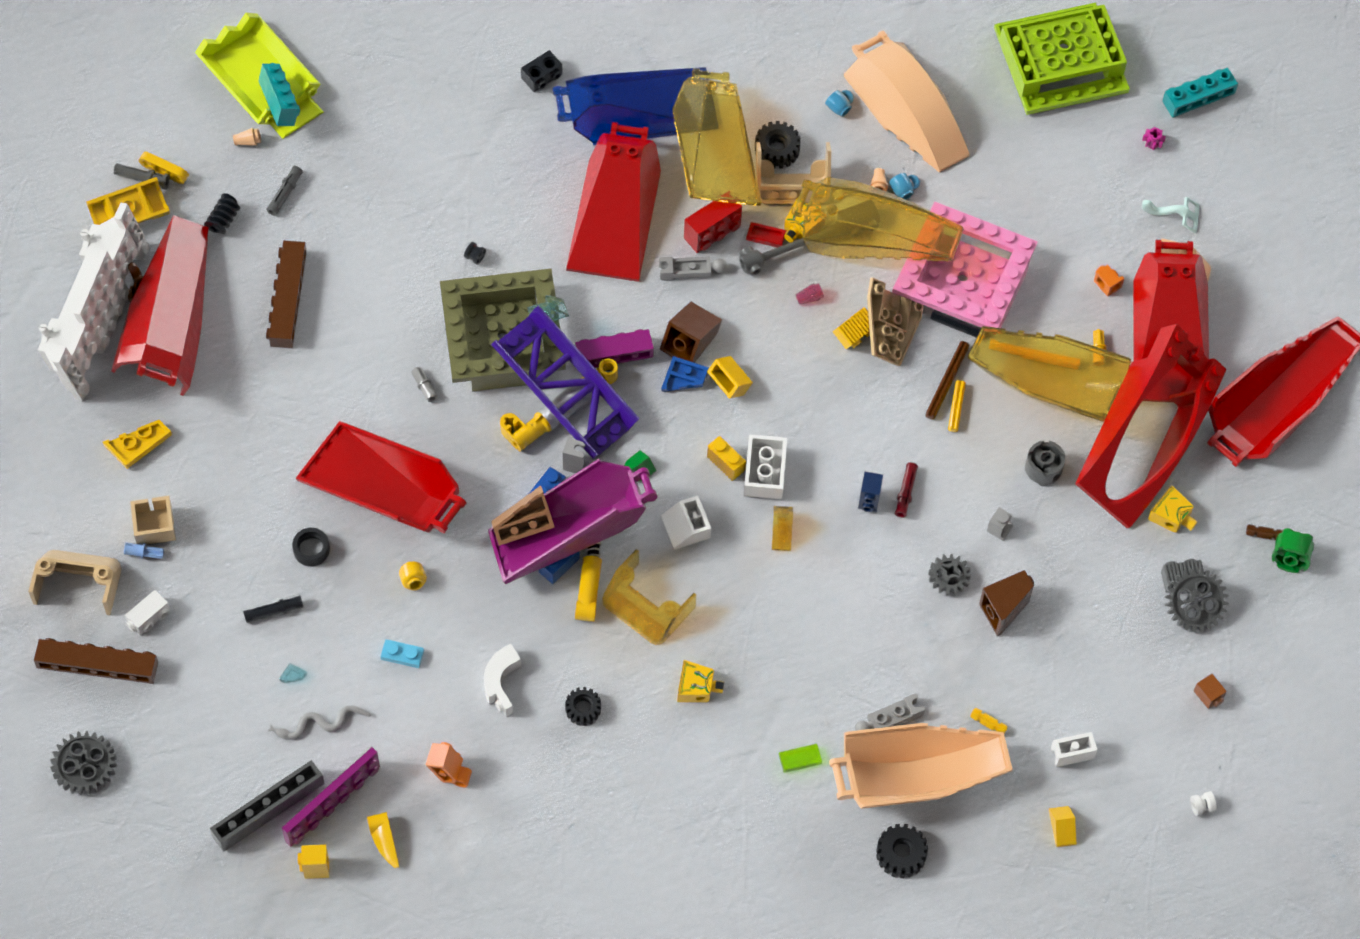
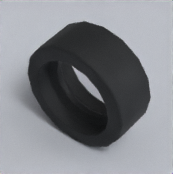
M311 527L299 531L293 538V553L296 560L302 565L317 566L323 563L329 556L330 545L328 537L322 530ZM310 538L320 540L323 547L318 554L306 556L300 552V544L304 540Z

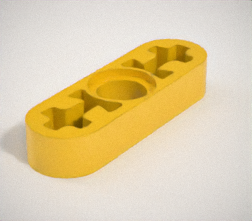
M143 152L138 159L143 167L155 170L159 174H169L170 179L179 184H184L189 177L185 169L149 152Z

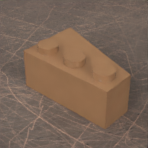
M541 486L491 521L499 545L554 528Z

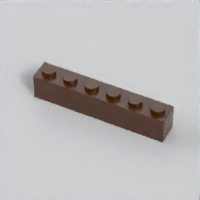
M283 240L282 247H279L278 258H280V263L276 264L278 278L274 279L273 289L276 292L275 296L272 295L271 297L273 312H269V323L271 325L266 331V339H269L270 347L293 348L307 255L306 242Z
M52 638L38 640L34 663L38 669L154 684L159 663L157 656L149 651L140 653L132 649L118 650L111 646L96 647L90 643L81 645L73 641L59 642Z

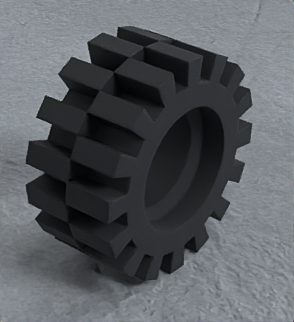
M578 687L576 692L572 690L565 701V711L568 719L571 718L572 723L576 721V724L579 726L580 723H583V726H587L588 722L590 725L593 724V720L596 721L598 715L600 716L601 699L598 697V693H593L591 688L588 691L587 687H583V690H580V687ZM581 700L588 701L591 705L590 710L585 713L579 712L575 707L577 702Z

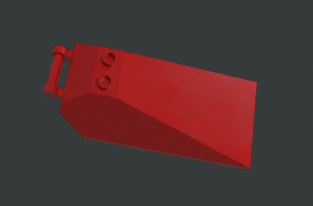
M612 122L611 133H603L600 136L588 162L566 271L635 282L640 281L661 175L657 146L653 140H647L649 127L637 128L618 125V123ZM617 132L641 135V139L617 135Z
M1156 239L1155 253L1148 252L1144 255L1133 280V361L1147 358L1160 329L1174 324H1178L1188 333V340L1195 347H1201L1205 351L1203 354L1209 358L1208 280L1201 255L1193 254V241H1187V243L1162 242V240ZM1161 249L1186 250V254L1161 253ZM1176 363L1175 367L1160 379L1143 401L1172 402L1169 396L1185 392L1192 376Z
M341 421L337 423L296 477V480L427 533H430L433 528L441 533H445L458 511L467 504L462 497L457 496L459 494V485L441 459ZM451 503H454L453 507L450 509V511L447 513L442 521H439L443 514L446 512V510L449 508Z

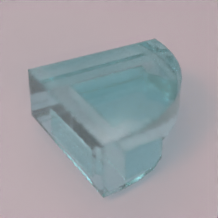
M289 663L280 676L279 681L283 683L300 681L307 675V672Z

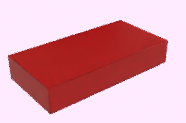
M751 222L746 240L778 248L783 246L784 235L787 230Z

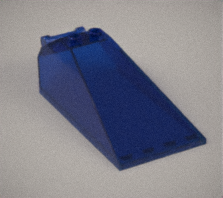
M706 67L597 74L565 81L566 87L555 86L552 88L558 109L557 120L559 122L572 121L573 129L591 141L593 146L597 144L603 133H611L612 122H616L618 125L637 128L649 127L648 138L718 129ZM565 95L568 96L570 113L565 112L563 96ZM617 132V135L641 139V135Z

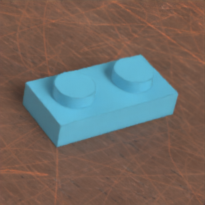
M386 639L380 658L384 661L419 668L424 648Z

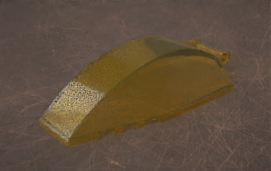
M982 326L968 354L969 360L1012 390L1048 407L1102 422L1107 417L1131 363V359L1062 335L1055 334L1054 337L1044 336L1040 332H1036V335L1026 334L1022 330L1009 332L1004 328Z

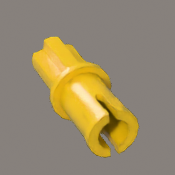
M1097 329L1093 331L1092 350L1094 351V365L1104 366L1106 364L1105 350L1107 346L1105 345L1104 331Z

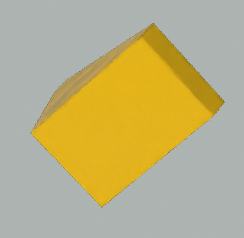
M1070 807L1049 808L1056 847L1076 845V821Z

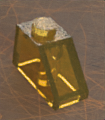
M773 506L772 550L791 551L793 507Z

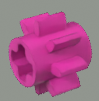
M1156 127L1150 130L1146 129L1142 141H1146L1145 147L1152 150L1158 147L1162 148L1163 142L1166 139V136L1162 135L1163 130Z

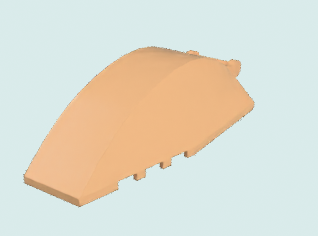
M882 30L877 36L866 42L852 46L853 53L858 59L844 73V77L885 130L893 132L899 141L903 140L910 146L909 149L913 152H918L923 156L922 159L938 172L969 157L970 153L943 92L904 43L890 40L885 31ZM879 42L883 43V45L864 54V50L872 47L873 45Z
M928 723L845 732L844 757L834 758L829 761L830 767H833L838 789L837 799L846 800L854 798L861 809L938 800L1013 770L1004 732L988 730L970 731L962 727L952 729L947 728L945 725L935 727L928 726ZM841 766H846L851 790H846Z

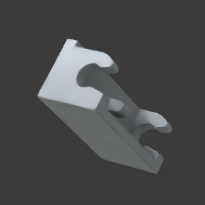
M568 436L562 452L563 470L577 473L584 468L585 459L584 453L576 451L575 447L585 448V444L572 439L570 436Z

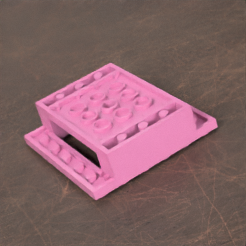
M934 202L898 276L892 293L997 333L998 329L1001 330L1026 276L1030 259L1038 241ZM944 226L1012 252L1010 259L1008 260L944 235ZM960 275H964L968 278V280L961 281L958 279V277Z

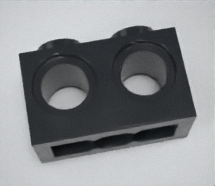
M550 50L521 67V79L533 92L543 89L548 83L559 79L563 74L562 63Z

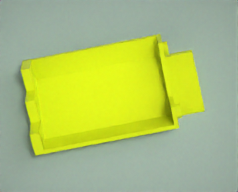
M245 13L237 26H224L216 39H203L195 52L258 124L271 125L282 139L324 113L312 99L321 84L257 13ZM262 63L280 64L285 72L286 80L290 83V89L295 95L297 105L300 107V114L296 118L295 126L276 125L258 81Z

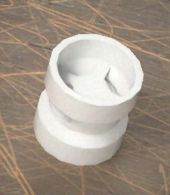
M1211 791L1204 793L1202 796L1195 795L1190 797L1191 807L1196 816L1203 814L1204 811L1212 812L1217 809L1216 800Z

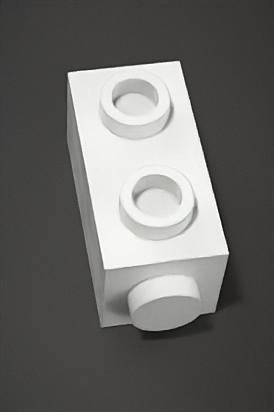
M154 590L125 614L126 626L133 633L136 631L140 636L144 632H149L157 621L164 619L170 611L168 602Z

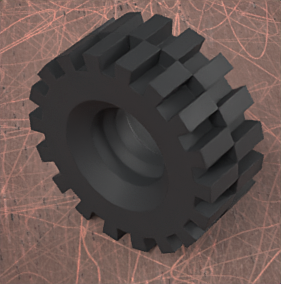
M771 121L768 122V126L764 124L762 130L759 129L755 137V155L756 142H760L761 160L771 161L774 169L776 166H779V169H783V165L789 167L791 162L794 163L799 156L801 144L800 135L798 136L799 132L797 129L794 130L792 125L788 127L787 122L780 124V121H776V124H773ZM774 142H780L785 147L777 150L773 149L770 145Z
M895 824V828H892V826L888 827L887 831L884 830L882 832L881 838L879 837L876 848V858L879 860V866L881 868L884 867V872L887 874L889 871L892 872V877H896V874L900 875V878H904L905 875L912 877L914 872L917 874L920 872V868H923L927 858L928 845L926 846V837L922 838L923 833L921 831L917 833L916 827L908 828V824H904L903 827H900V824ZM900 843L908 845L910 848L909 855L906 857L896 855L894 851L895 846Z

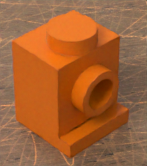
M1108 264L1106 266L1102 265L1096 270L1094 282L1107 297L1122 288L1125 278L1123 276L1119 277L1116 270L1111 269Z

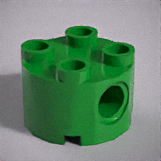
M1290 528L1283 529L1282 533L1276 537L1275 548L1272 552V562L1274 563L1275 561L1277 563L1276 566L1286 572L1299 573L1301 569L1306 571L1310 567L1311 556L1314 550L1313 536L1293 531Z

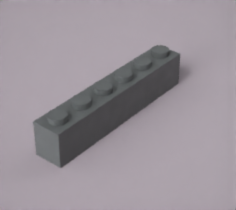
M310 760L212 826L210 831L213 839L223 852L324 785L323 774L313 761Z

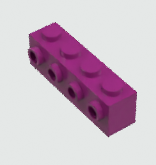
M638 329L634 332H621L612 336H600L595 339H582L579 342H575V346L594 368H598L600 362L604 359H613L617 364L654 357V347L649 329Z

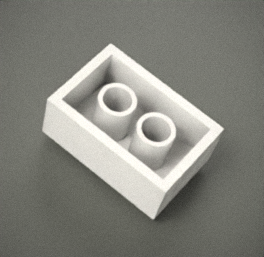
M749 434L744 496L782 499L787 438Z

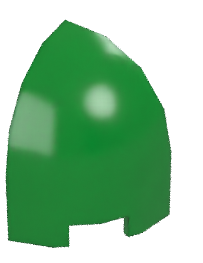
M641 450L631 456L624 464V466L630 467L633 472L643 467L649 470L650 475L657 471L650 457Z

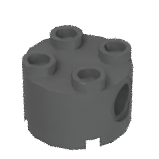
M1039 441L1033 444L1029 449L1024 468L1026 474L1040 486H1047L1056 482L1063 472L1065 452L1061 446L1052 441H1049V443Z

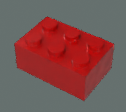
M729 191L684 219V239L696 253L707 250L711 244L721 241L728 233L735 232L740 228L742 205Z

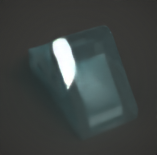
M545 295L544 303L527 307L528 314L530 315L534 308L539 305L553 321L569 317L564 299Z

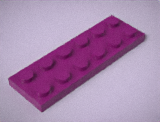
M373 747L365 752L282 827L285 842L290 847L294 844H299L309 830L313 831L317 828L320 820L330 816L339 803H344L349 798L350 793L360 789L369 776L373 777L379 771L378 752Z

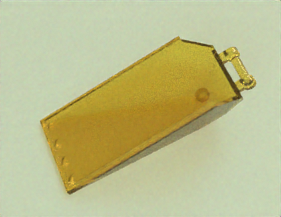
M693 68L692 77H688L683 82L672 109L689 196L694 199L761 206L762 202L737 84L729 81V72L717 73Z

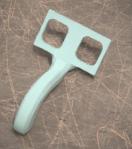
M1185 197L1184 205L1156 207L1150 200L1142 202V209L1152 215L1180 214L1183 216L1182 226L1194 233L1197 232L1200 204L1192 199ZM1189 202L1194 204L1195 213L1189 210ZM1187 217L1193 220V228L1187 225Z

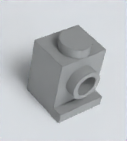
M999 507L989 521L987 532L1004 541L1013 527V523L1010 522L1012 514Z

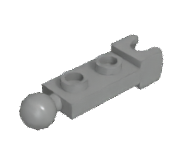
M710 256L689 258L661 257L659 258V268H661L660 279L673 280L674 278L711 276V270L723 273L727 269V263L720 258L710 263Z
M912 694L905 697L904 700L868 714L867 719L869 722L859 721L855 725V731L900 725L925 714V707L913 706L917 703L918 694Z

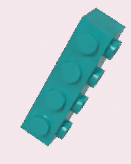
M262 63L258 81L276 125L295 126L296 118L300 114V107L295 101V95L290 89V83L286 80L285 72L280 64Z
M1228 67L1222 70L1218 69L1212 74L1202 75L1196 80L1187 81L1178 87L1167 89L1162 102L1171 117L1174 118L1235 94L1238 82Z

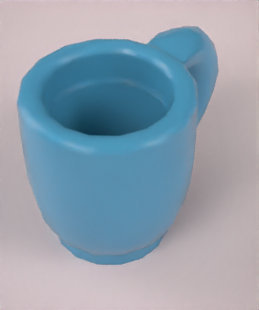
M836 90L827 98L825 105L835 114L843 117L851 110L852 106L850 104L853 102L854 96L849 90Z
M900 173L894 176L889 181V184L898 198L906 200L919 187L920 180L916 175L907 176L906 173Z

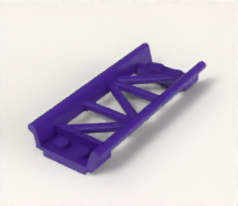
M539 305L499 341L495 340L491 344L573 438L585 444L583 449L592 459L601 455L640 419ZM545 333L564 355L536 377L541 339ZM533 343L528 375L514 358ZM568 361L584 377L581 379L543 382ZM585 386L559 409L542 391L546 389ZM593 390L587 434L583 437L564 414ZM599 396H601L614 411L595 426Z

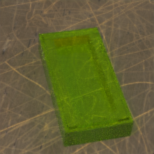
M817 743L778 753L783 773L822 764Z

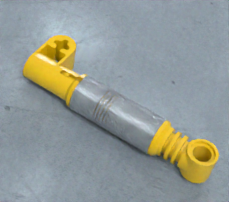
M613 359L602 360L596 370L609 384L616 382L618 379L616 361ZM585 386L568 387L551 401L559 409ZM593 390L570 408L564 416L569 418L590 402ZM546 406L538 410L534 417L526 424L513 413H506L500 418L501 434L519 452L545 432H550L561 424Z

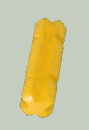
M974 708L970 715L972 719L979 720V723L992 731L996 730L1005 734L1008 729L1007 725L1002 722L998 723L999 720L987 713L983 714L979 708Z

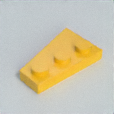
M156 420L138 427L137 431L129 434L123 433L119 435V438L111 441L109 439L105 440L103 445L128 469L171 437L172 432L160 420Z

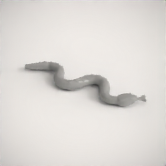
M345 706L340 710L336 722L328 724L320 714L309 712L300 718L297 730L294 733H289L284 728L274 729L272 725H270L271 729H268V731H275L277 736L283 739H296L303 734L309 720H315L325 731L334 732L341 728L348 712L353 711L368 717L371 716V713L358 706Z

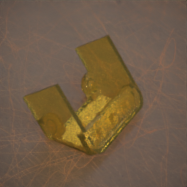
M635 549L614 573L602 596V603L606 609L650 643L660 645L667 640L696 608L697 595L693 592L682 606L675 601L669 600L665 601L658 608L630 586L635 578L634 569L639 565V550Z

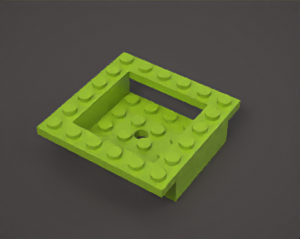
M1095 2L994 24L996 36L1026 115L1129 93L1130 88L1124 75L1127 60L1104 4L1097 6ZM1060 44H1066L1069 47L1064 49L1060 47ZM1102 72L1105 78L1039 93L1042 84Z

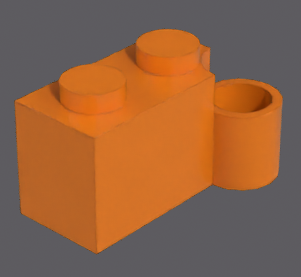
M441 742V744L432 743L425 765L443 783H453L463 788L468 786L472 770L461 766L463 762L461 754L456 752L452 745L447 742Z

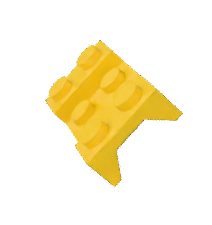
M157 177L86 201L93 223L96 225H100L115 217L120 203L128 204L138 224L170 214Z

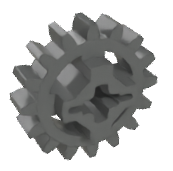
M943 554L942 560L937 557L935 563H931V569L928 572L930 576L929 582H934L932 588L938 587L939 593L946 591V596L950 592L956 595L957 590L963 592L964 586L968 587V580L971 578V574H969L970 567H965L966 560L960 562V556L955 559L953 554L949 558Z

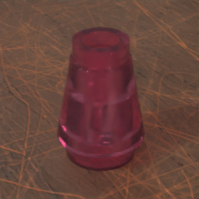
M813 283L795 294L798 304L819 301L820 298L824 297L820 284Z

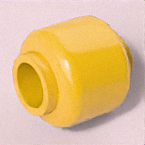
M406 562L399 570L401 582L406 589L418 590L426 582L427 577L424 568L419 562Z

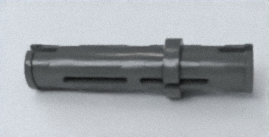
M294 165L288 176L282 180L283 184L266 208L269 214L276 216L291 190L295 189L296 182L303 173L300 167Z

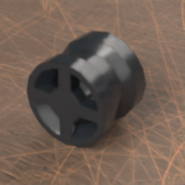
M471 242L464 252V258L471 259L473 263L478 265L486 254V248L478 247L477 243Z

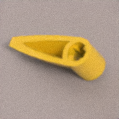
M387 812L368 816L367 821L370 833L380 854L391 866L400 868Z

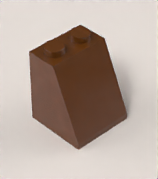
M691 301L668 322L660 350L671 357L674 356L695 363L717 335L722 319Z
M1025 570L988 585L982 590L979 605L997 636L1004 632L1030 601L1034 581L1030 575H1027Z

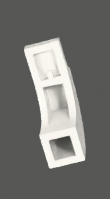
M512 644L503 647L492 656L484 673V689L489 705L495 702L498 711H503L506 717L513 714V706L503 691L501 684L509 673L521 667V659Z

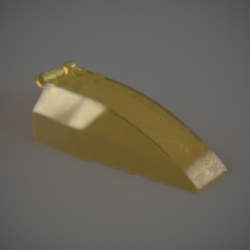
M826 177L817 183L807 179L803 180V188L791 213L794 216L804 218L803 241L810 253L843 259L876 257V259L894 258L895 260H901V258H912L913 260L926 259L927 261L953 260L964 230L963 226L913 202L861 182ZM809 190H812L813 193L806 210L802 209Z

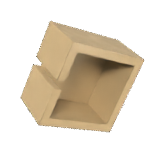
M169 496L152 498L154 507L152 511L148 499L130 501L136 544L143 545V543H146L147 545L176 540L173 510Z

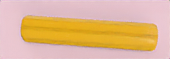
M957 380L955 384L948 425L950 432H957L959 428L966 386L965 381Z

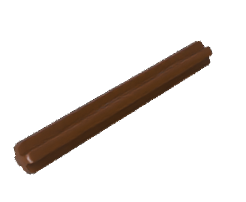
M960 341L926 411V418L935 419L969 349L968 342Z

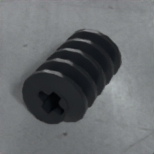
M228 193L221 195V198H219L214 206V210L211 211L207 221L204 222V226L209 227V231L221 234L226 233L225 228L230 227L229 223H232L233 217H236V211L241 209L236 198Z

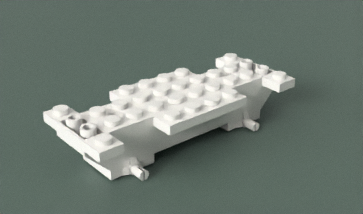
M120 203L115 217L100 225L92 224L89 232L87 229L81 230L82 233L80 235L84 242L79 256L83 263L59 319L51 318L48 327L46 324L39 326L42 340L38 352L49 370L56 372L66 390L70 391L75 400L83 402L85 396L89 393L90 385L84 375L90 367L91 358L95 352L104 354L106 347L109 346L112 332L116 329L117 320L123 313V306L126 300H128L129 289L124 282L126 276L130 273L128 264L133 262L135 258L143 260L145 254L149 251V243L126 203Z

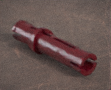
M913 462L906 464L901 490L897 495L898 503L895 515L900 518L907 516L909 503L912 502L911 494L918 465Z

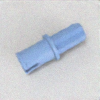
M126 542L124 555L139 556L141 559L144 557L161 559L164 555V549L146 546V543L141 545Z

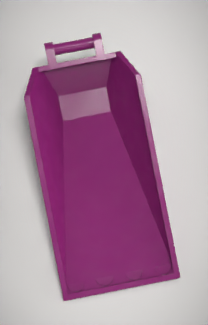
M597 459L544 493L554 528L503 545L498 544L493 526L489 528L488 533L503 582L508 584L619 534L637 523L646 510L645 503L648 501L653 502L658 498L649 479V470L643 467L633 472L628 466ZM639 480H642L646 491L641 494L637 483Z

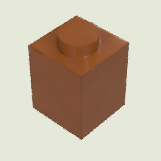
M1213 674L1199 681L1194 688L1195 694L1207 709L1222 704L1227 692Z

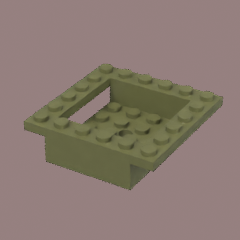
M552 268L440 281L452 383L471 381L472 392L525 386V382L491 344L495 340H500L499 334L509 333L526 319L537 305L560 328ZM545 333L541 339L536 377L564 355ZM533 343L514 358L528 375ZM566 364L560 367L557 371L566 370Z

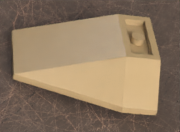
M872 277L870 278L867 295L871 353L874 357L893 365L901 366L921 321L924 305L886 290V283Z

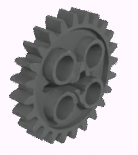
M1198 568L1197 573H1195L1194 569H1190L1189 575L1186 571H1182L1183 577L1176 575L1177 582L1170 581L1173 588L1166 589L1170 592V595H1166L1164 598L1170 599V602L1166 603L1165 606L1171 607L1167 614H1174L1171 620H1178L1177 626L1184 624V630H1188L1190 626L1192 632H1195L1197 627L1199 631L1203 632L1204 626L1210 630V623L1218 625L1216 619L1223 620L1220 613L1227 612L1223 608V605L1229 604L1224 601V598L1229 596L1228 594H1223L1226 587L1219 586L1222 580L1215 581L1216 574H1212L1209 577L1210 571L1208 570L1203 574L1202 569ZM1204 582L1206 588L1200 593L1198 591V584ZM1186 590L1188 592V597L1186 600L1182 601L1180 598L1181 591ZM1209 592H1212L1211 596L1198 600V604L1191 603L1186 607L1181 608V605L1194 601L1195 596L1203 597L1207 595ZM1208 600L1213 602L1211 610H1207L1205 606ZM1191 608H1194L1196 611V615L1193 618L1188 616V611Z
M78 731L75 738L72 734H69V741L63 738L64 745H56L59 752H52L55 757L50 759L51 764H53L50 767L51 771L55 772L53 777L58 779L57 783L59 786L63 784L65 791L70 788L71 794L78 790L79 795H82L83 790H86L88 795H90L92 788L98 792L97 786L105 787L104 781H111L109 774L115 775V771L112 769L117 767L114 761L117 757L116 754H113L115 750L113 746L110 747L109 740L104 742L103 735L97 739L96 732L89 736L88 731H86L84 736H81V733ZM76 749H83L82 752L74 754ZM101 754L99 759H92L94 755ZM71 766L75 767L71 772L66 771ZM89 772L94 773L93 776L89 778L85 777V775Z

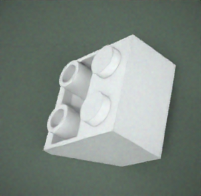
M698 496L679 501L661 515L674 550L711 538V526Z

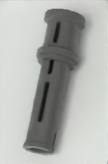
M116 163L114 166V175L142 182L157 177L159 185L163 190H166L169 186V174H159L155 170L144 171Z

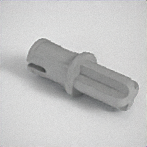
M420 366L415 367L411 372L418 384V389H421L427 402L434 401L438 395L431 385V380L427 378Z

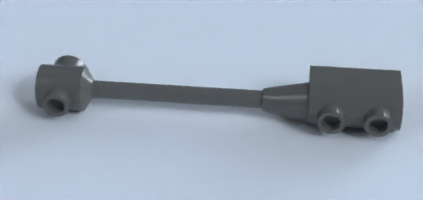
M872 200L838 212L837 222L821 232L764 253L757 249L753 250L752 247L742 249L739 252L740 265L745 273L751 272L752 275H756L761 272L764 260L826 237L847 236L851 234L855 238L862 234L861 230L868 228L869 231H874L879 227L880 215Z

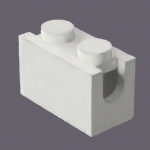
M1092 732L1053 740L1050 749L1051 753L1056 755V767L1092 760L1097 753Z

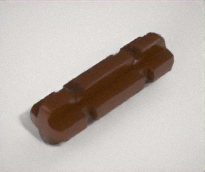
M1248 524L1246 527V535H1256V537L1271 540L1272 538L1276 540V537L1283 531L1263 526L1256 527V525Z

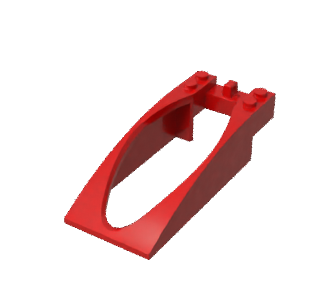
M1178 324L1162 327L1148 357L1132 361L1075 483L1126 528H1130L1140 517L1181 460L1203 422L1227 370L1215 358L1209 359L1203 354L1205 351L1201 347H1195L1188 340L1189 334ZM1178 363L1192 378L1185 392L1169 396V399L1178 406V409L1143 485L1127 496L1117 500L1110 499L1106 494V482L1127 427L1144 398L1160 379Z

